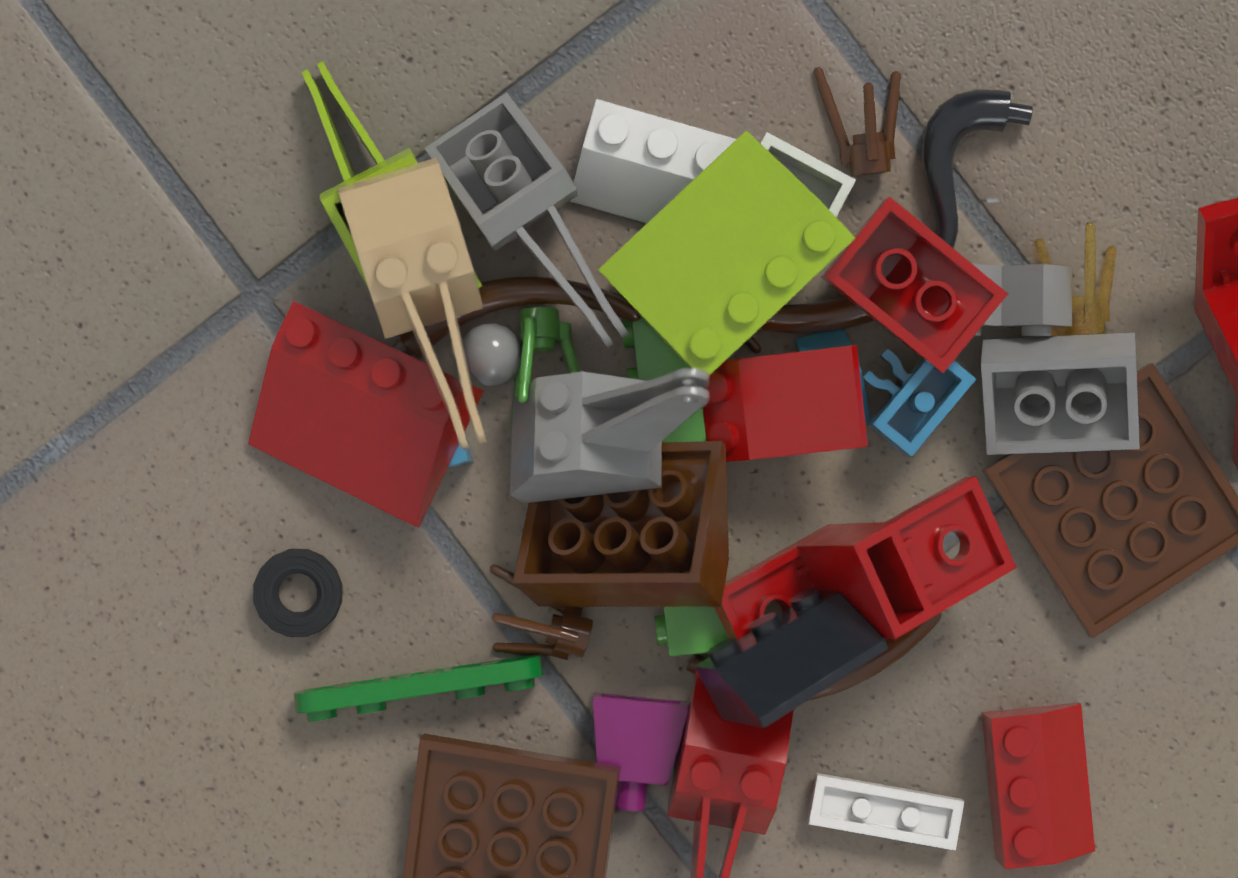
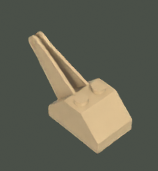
M437 158L337 188L385 339L413 331L451 417L461 450L469 448L460 416L424 330L425 326L444 320L448 321L470 418L479 444L487 442L476 409L457 316L483 309L461 227Z

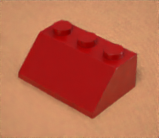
M1081 703L981 712L995 859L1004 869L1055 865L1095 852Z

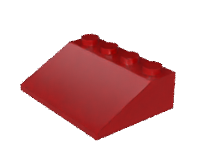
M295 301L292 302L271 346L248 445L420 528L459 445L453 422L427 363ZM442 371L455 401L465 432L471 418L465 401L461 379ZM471 385L477 407L484 391Z

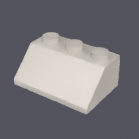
M596 99L574 179L578 196L569 202L647 224L736 139Z

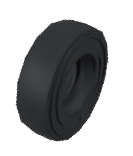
M288 549L273 555L260 568L253 584V603L260 619L272 631L287 637H308L324 630L336 618L342 604L343 584L336 567L324 555L309 549ZM303 574L315 583L317 598L309 610L293 612L282 604L279 597V588L282 581L289 575Z

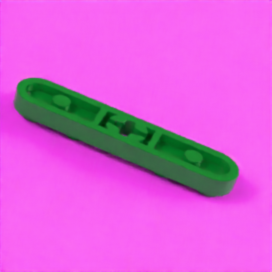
M526 655L297 691L293 694L296 713H307L308 722L335 718L337 717L336 709L356 706L357 714H366L386 710V701L450 691H455L456 699L481 696L485 694L484 686L504 683L505 691L535 687L534 678L542 676L543 670L540 655Z

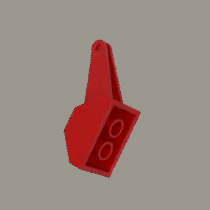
M696 670L688 705V716L682 734L668 801L667 816L694 821L691 878H704L708 824L731 828L718 877L729 878L741 831L765 835L775 814L787 763L794 709L765 728L722 720Z

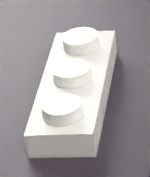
M816 773L807 822L809 825L956 851L965 801L955 797Z

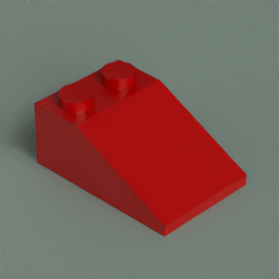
M890 196L882 201L855 234V239L842 250L821 276L823 280L941 373L945 372L1008 295L1004 289Z
M857 345L726 360L709 375V384L703 388L709 392V402L702 406L706 441H723L726 445V462L868 447Z

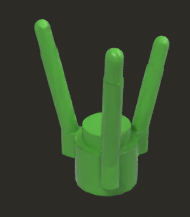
M532 307L520 311L522 356L519 371L516 373L513 396L514 399L518 395L520 403H525L528 400L533 353L554 352L555 343L560 342L569 373L581 372L571 341V323L560 322L558 309Z

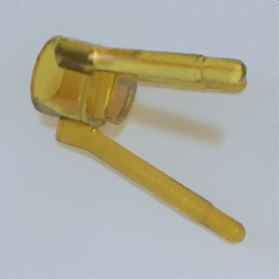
M1088 222L1085 226L1084 295L1072 296V327H1066V336L1106 334L1105 321H1110L1109 303L1117 250L1113 245L1107 248L1100 294L1096 295V227L1093 222ZM1036 239L1035 245L1040 263L1053 265L1044 239Z

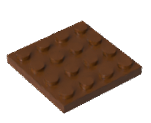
M1149 363L1137 371L1140 449L1007 454L982 470L1090 638L1101 634L1238 545V495L1153 363Z
M424 733L419 741L403 878H606L621 767Z

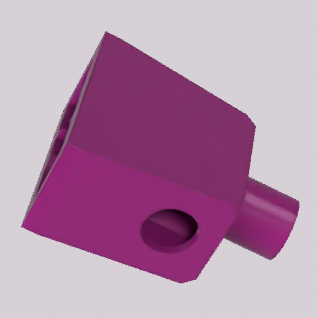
M593 692L597 763L621 767L616 808L629 811H644L647 783L668 785L688 716L689 706L687 701Z

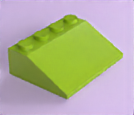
M746 130L606 261L598 271L690 369L703 370L710 375L845 249L855 237L801 181Z

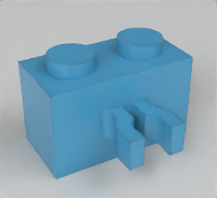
M887 348L879 357L890 365L891 374L901 384L897 387L889 379L880 380L870 370L863 375V379L868 385L875 389L885 390L890 395L867 423V426L904 457H912L975 382L976 378L955 361L950 364L944 373H941L923 358L908 374L904 371L899 358Z

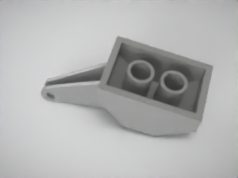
M507 92L425 147L431 159L437 158L443 177L492 249L497 251L507 243L519 238L586 317L608 349L614 343L594 313L526 232V230L549 215L600 308L621 338L628 335L624 325L607 302L558 213V210L563 205L578 196L577 187L566 169Z
M680 369L660 378L645 381L582 371L535 378L529 385L528 400L525 403L518 401V395L513 399L510 495L522 503L660 488L662 440L693 413L709 402V392L703 389L709 384V374L699 369Z

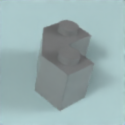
M973 264L1008 293L981 328H1022V337L1052 336V327H1072L1071 266L1050 264L1014 266ZM981 328L974 336H981Z

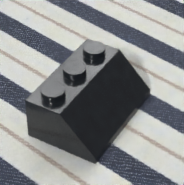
M810 588L791 598V607L778 615L770 613L753 621L749 625L751 632L740 639L730 638L714 645L707 652L709 658L696 665L695 668L722 720L765 728L880 655L889 647L885 639L839 592L818 591L817 588Z

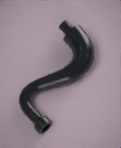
M975 89L956 94L939 105L927 123L922 140L923 170L936 220V235L952 248L955 246L958 234V213L952 165L955 150L959 141L973 131L993 130L1003 132L1006 122L1029 126L1033 106L1012 103L1010 91Z

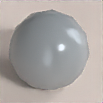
M495 323L481 324L471 329L463 338L462 344L467 367L482 384L486 386L501 385L511 380L519 371L522 346L517 336L507 327Z

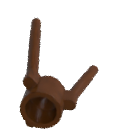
M816 67L813 71L839 145L841 165L850 164L851 176L891 172L890 159H896L894 137L901 74L898 71H894L891 74L884 136L882 132H877L873 85L869 82L864 84L865 134L852 135L853 145H850L822 68Z
M495 564L490 567L492 574L516 587L513 584L514 573ZM551 607L562 613V616L553 614L549 625L515 616L494 613L492 615L493 622L546 636L545 643L552 645L496 642L492 648L495 652L553 656L568 660L569 655L582 658L587 648L593 620L581 616L582 607Z

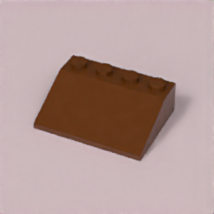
M723 441L662 443L660 488L528 503L513 584L537 606L722 607L729 563L726 445Z

